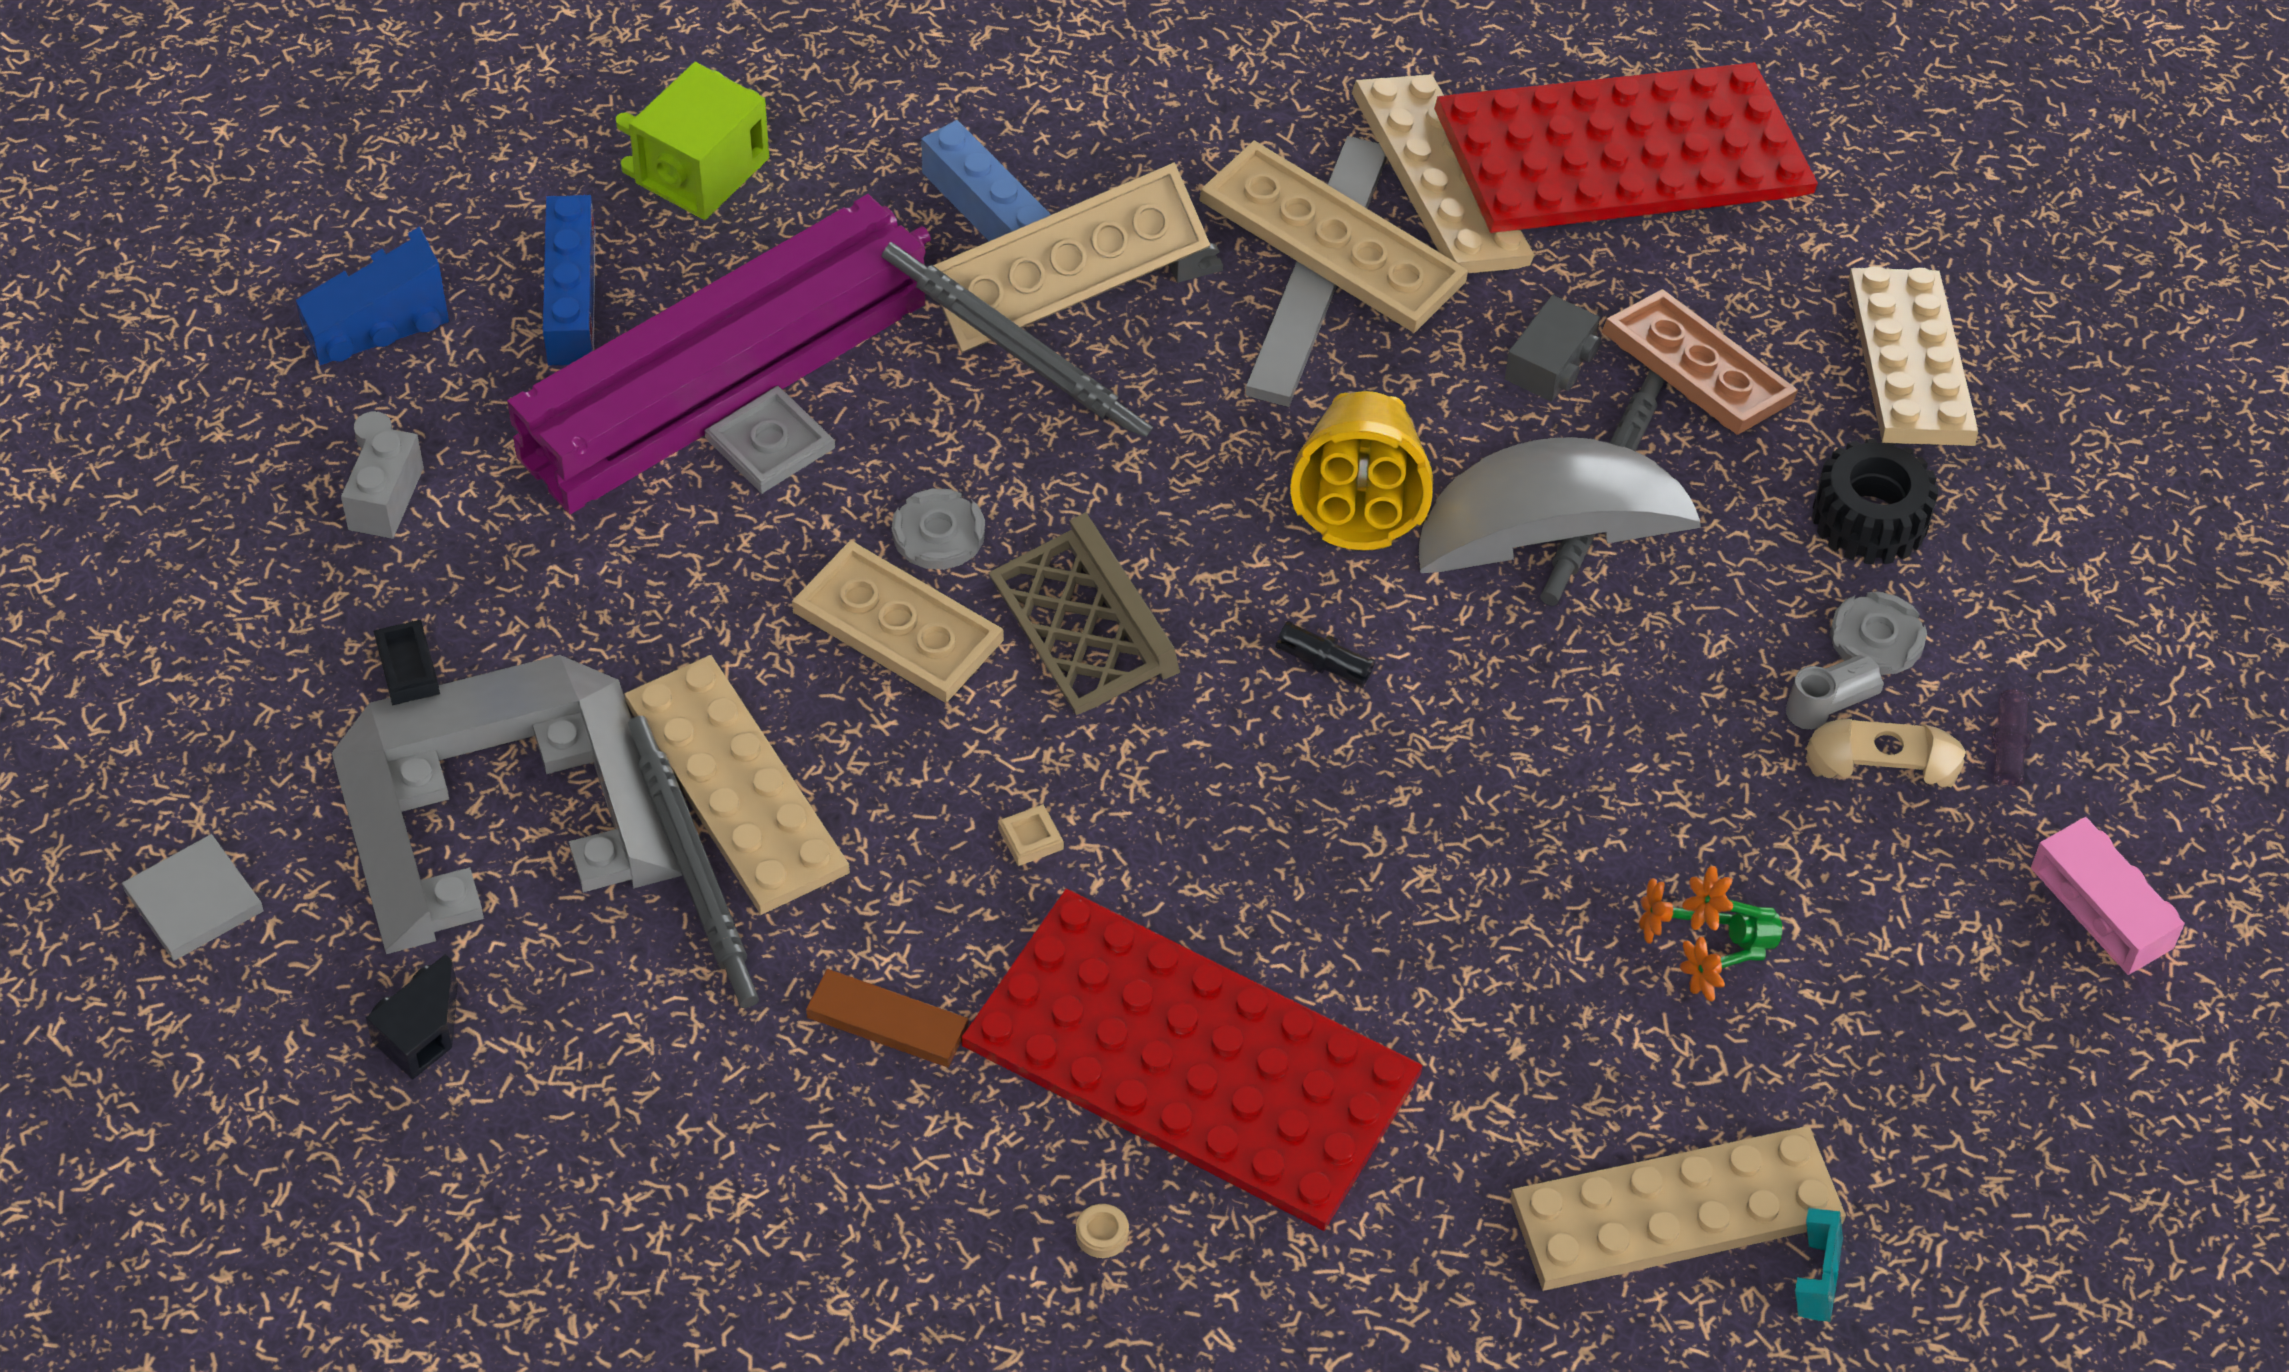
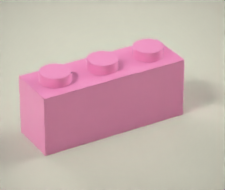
M2087 817L2078 820L2040 842L2031 869L2127 975L2174 949L2185 924L2180 919L2177 910L2154 891L2146 882L2143 873L2137 867L2130 865L2113 846L2109 836L2103 831L2098 830Z

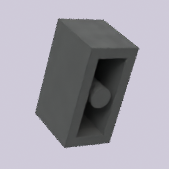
M1552 295L1509 350L1505 380L1553 402L1562 389L1569 391L1578 377L1579 366L1583 360L1591 362L1595 357L1601 344V338L1597 336L1600 317Z

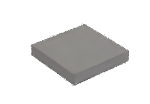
M779 386L774 387L705 430V439L761 494L835 448V440Z
M212 834L122 882L125 893L173 961L264 911L259 898Z

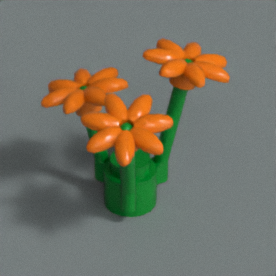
M1715 866L1707 868L1704 880L1698 877L1690 878V887L1697 896L1687 898L1682 904L1683 908L1673 907L1671 902L1661 901L1665 883L1662 881L1657 883V880L1652 878L1647 885V896H1643L1640 901L1643 910L1646 912L1640 918L1639 927L1644 930V939L1648 944L1652 943L1654 934L1661 935V921L1670 922L1674 918L1691 920L1693 930H1698L1704 922L1714 931L1718 929L1719 924L1729 925V936L1732 942L1744 949L1720 957L1717 953L1708 955L1706 940L1703 936L1696 940L1695 946L1688 940L1684 941L1683 950L1688 960L1680 964V969L1682 972L1692 975L1689 982L1691 993L1697 994L1702 991L1706 1000L1714 1001V987L1721 988L1725 986L1723 978L1719 975L1722 968L1748 960L1763 961L1766 957L1765 950L1775 949L1779 945L1783 929L1782 921L1773 907H1756L1728 899L1725 893L1732 884V878L1724 877L1718 880L1717 868ZM1722 911H1723V912L1731 911V912H1735V913H1739V914H1727V913H1720V912H1722Z

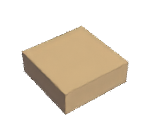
M1044 804L998 821V829L1018 866L1064 849V841Z

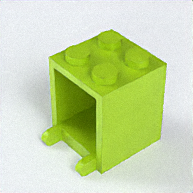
M697 62L691 64L636 117L630 113H620L616 116V127L630 136L632 156H626L621 160L622 172L634 178L636 184L703 220H706L770 158L765 98L756 91L747 89L724 77L720 72L711 70Z

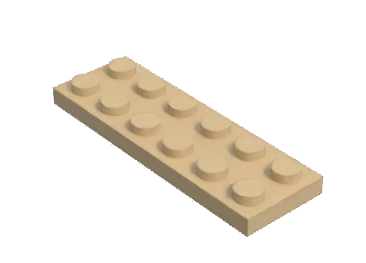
M1433 75L1356 80L1352 95L1439 253L1466 268L1468 273L1518 269L1531 265L1534 253L1521 230L1490 233L1434 110L1437 96H1444Z
M1255 140L1201 188L1200 202L1413 333L1466 283L1468 275L1466 268Z
M1174 162L933 266L1022 328L1209 248L1211 245ZM941 305L961 353L992 341Z
M1879 266L1851 268L1849 276L1850 293L1882 443L1975 446L1978 427L1940 271L1928 270L1926 268H1913L1911 270L1885 269Z
M712 655L624 693L626 704L634 717H646L658 749L666 753L681 791L760 915L850 873L849 863Z
M1810 1126L1512 1189L1510 1197L1542 1291L1807 1232L1806 1219L1808 1208L1840 1211L1842 1224L1846 1217Z

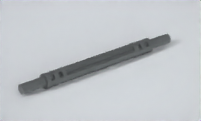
M890 242L885 248L881 257L917 282L916 287L1100 418L1104 419L1107 416L1123 428L1146 437L1152 430V425L1117 401L1118 396L935 266L932 264L929 267L925 266L893 242Z
M1651 369L1640 391L1632 395L1610 441L1611 444L1636 451L1657 409L1656 398L1665 381ZM1596 534L1567 538L1561 541L1552 560L1554 568L1540 595L1541 600L1545 604L1550 606L1558 604L1571 575L1578 573Z
M633 717L629 720L628 727L641 757L638 763L717 964L719 968L726 970L740 1007L748 1008L754 1006L759 1002V997L745 965L747 953L667 755L659 751L646 717Z

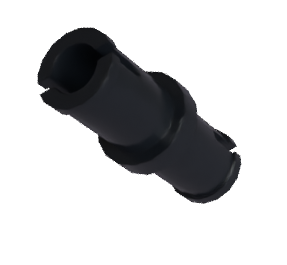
M1291 621L1285 623L1278 637L1281 641L1278 640L1275 645L1277 650H1282L1313 664L1312 669L1322 674L1326 670L1356 684L1360 688L1364 687L1372 673V670L1369 669H1372L1375 665L1374 659H1369L1338 645L1337 638L1330 635L1323 638L1294 625Z

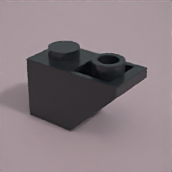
M446 954L432 965H426L418 970L411 982L393 996L380 1000L366 1017L372 1043L412 1080L448 1052L453 1045L458 985L453 962Z

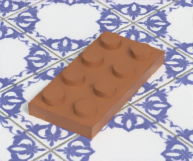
M1663 289L1608 317L1602 330L1604 335L1736 435L1741 434L1793 404L1798 389Z

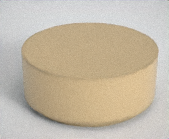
M1096 1204L1086 1208L1079 1215L1076 1222V1240L1079 1247L1088 1255L1096 1258H1109L1120 1253L1128 1242L1129 1223L1125 1214L1117 1207L1109 1204Z

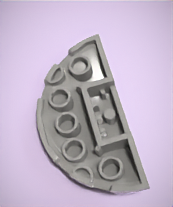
M1566 437L1534 440L1502 449L1481 459L1478 463L1458 475L1442 491L1422 528L1419 542L1420 572H1444L1514 560L1513 548L1602 532H1605L1608 544L1701 528L1700 519L1691 498L1682 485L1668 472L1658 466L1655 461L1636 451L1587 438Z

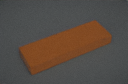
M830 969L825 971L806 1008L807 1018L947 1068H949L960 1046L963 1034L969 1027L967 1017Z

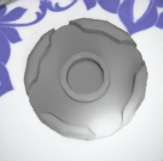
M932 488L917 492L907 498L906 504L900 510L898 507L893 515L892 539L897 551L910 563L926 569L945 570L962 565L973 558L984 543L985 518L980 507L972 499L970 503L962 498V493L951 489Z
M1867 592L1866 597L1855 599L1856 595L1846 599L1836 609L1830 635L1834 649L1844 661L1858 655L1863 657L1870 655L1878 664L1880 675L1897 674L1912 667L1922 656L1927 637L1925 624L1923 627L1922 622L1918 619L1920 614L1914 606L1900 597L1883 592Z

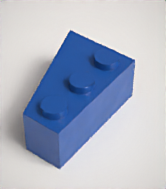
M420 226L407 233L410 238L409 241L387 254L383 248L370 255L373 262L349 276L346 271H343L296 299L302 330L319 365L332 361H344L361 351L376 346L385 347L397 339L418 332H430L439 325L449 322L439 262Z

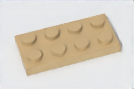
M851 540L792 600L793 613L945 703L953 697L1004 641L1003 629Z

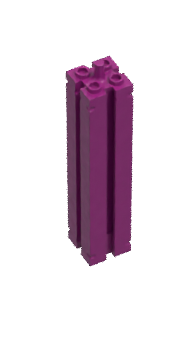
M869 194L864 195L854 201L853 206L850 208L843 207L534 384L529 392L522 391L508 399L511 425L519 432L513 436L516 458L537 481L542 479L547 484L548 492L569 514L576 512L584 507L587 502L598 499L705 435L707 428L774 387L779 386L781 389H784L901 320L905 314L912 313L925 305V293L916 287L917 282L883 259L881 255L888 244L893 242L924 264V256L926 254L924 245L931 241L929 232L925 227L920 226L909 233L902 225L898 226L896 217L888 207L881 206Z

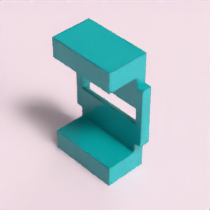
M1808 1208L1806 1226L1809 1247L1825 1250L1822 1280L1797 1277L1795 1294L1798 1316L1817 1321L1831 1322L1843 1242L1840 1211Z

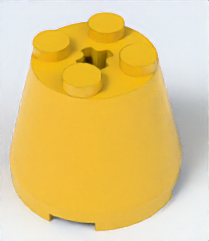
M1370 391L1341 393L1337 395L1299 451L1291 476L1290 493L1292 503L1297 515H1302L1308 524L1322 534V540L1346 549L1376 550L1391 546L1394 539L1409 532L1417 524L1420 526L1425 520L1433 495L1432 469L1406 411L1405 404L1399 398Z

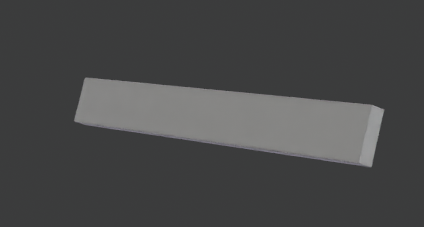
M1347 136L1328 185L1368 208L1387 160L1380 144ZM1298 261L1295 264L1246 385V396L1287 407L1291 404L1337 285Z

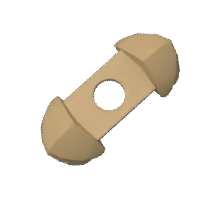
M1852 719L1826 722L1814 731L1806 748V760L1816 777L1823 775L1826 778H1832L1837 774L1844 778L1849 777L1853 772L1854 764L1923 770L1925 783L1929 785L1937 783L1942 788L1947 786L1951 788L1963 768L1965 762L1963 758L1966 754L1965 749L1958 740L1947 732L1933 726L1857 721ZM1883 735L1893 736L1902 744V751L1894 755L1884 754L1876 748L1874 741Z

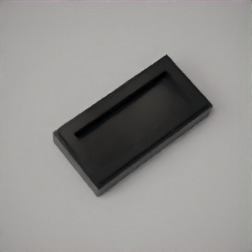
M421 620L374 630L392 705L440 694Z

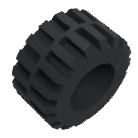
M1866 439L1865 444L1852 441L1847 443L1846 450L1839 447L1832 453L1831 459H1827L1823 465L1812 507L1814 509L1812 514L1813 524H1818V535L1821 539L1830 537L1828 547L1835 552L1839 548H1843L1846 550L1845 558L1854 561L1855 556L1858 555L1864 557L1863 563L1873 565L1875 558H1881L1883 564L1894 563L1896 554L1903 560L1911 555L1912 548L1914 550L1919 549L1928 532L1938 497V486H1935L1937 478L1934 471L1927 470L1928 463L1923 457L1915 458L1912 449L1906 446L1903 449L1895 446L1896 443L1883 444L1877 443L1876 439ZM1861 496L1876 497L1886 501L1889 504L1882 505L1872 503L1863 499Z

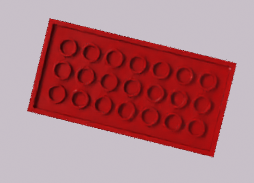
M1755 62L1437 96L1434 108L1490 233L1787 199L1813 194L1818 184Z
M1067 888L962 1036L963 1047L1322 1231L1326 1230L1420 1077L1423 1067L1422 1064Z

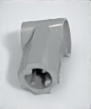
M1858 655L1826 669L1817 666L1804 667L1795 676L1786 705L1788 719L1795 726L1802 729H1816L1826 723L1829 714L1880 694L1884 682L1881 678L1878 664L1870 655L1867 657Z

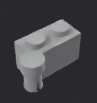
M371 411L359 416L354 423L356 441L362 450L344 488L341 499L348 530L393 539L424 466L418 435L393 430L390 418L386 414Z

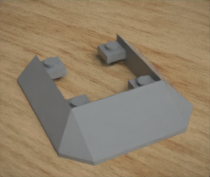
M557 655L439 685V695L397 705H392L390 698L370 702L332 752L386 954L435 942L434 932L484 919L470 867L421 880L402 812L449 800L439 760L535 736L546 774L593 762L614 830L569 841L571 855L582 891L587 892L631 880L634 889L682 876L638 765L641 757L628 727L631 716L619 680L564 656Z

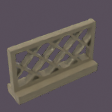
M1086 512L1069 520L1072 530L988 572L993 584L1076 715L1091 710L1159 674L1164 680L1180 673L1174 646ZM1069 548L1076 557L1071 571L1049 567L1052 557ZM1082 568L1086 574L1080 573ZM1021 573L1035 576L1029 593L1012 590L1005 581ZM1044 578L1067 582L1061 599L1038 595ZM1076 584L1096 588L1097 594L1093 605L1070 601ZM1018 602L1025 603L1023 609ZM1103 602H1105L1108 608L1102 607ZM1034 605L1056 610L1050 627L1030 622L1029 617ZM1066 612L1088 616L1083 633L1060 629ZM1098 618L1118 622L1119 628L1115 639L1092 635ZM1040 636L1046 637L1045 643L1042 641ZM1125 636H1127L1130 642L1124 641ZM1055 640L1078 644L1072 661L1052 657L1050 653ZM1087 646L1110 650L1105 667L1082 663ZM1120 652L1138 655L1144 663L1130 672L1114 669ZM1061 670L1068 672L1067 677L1064 676ZM1077 674L1100 678L1097 689L1078 698L1072 687Z

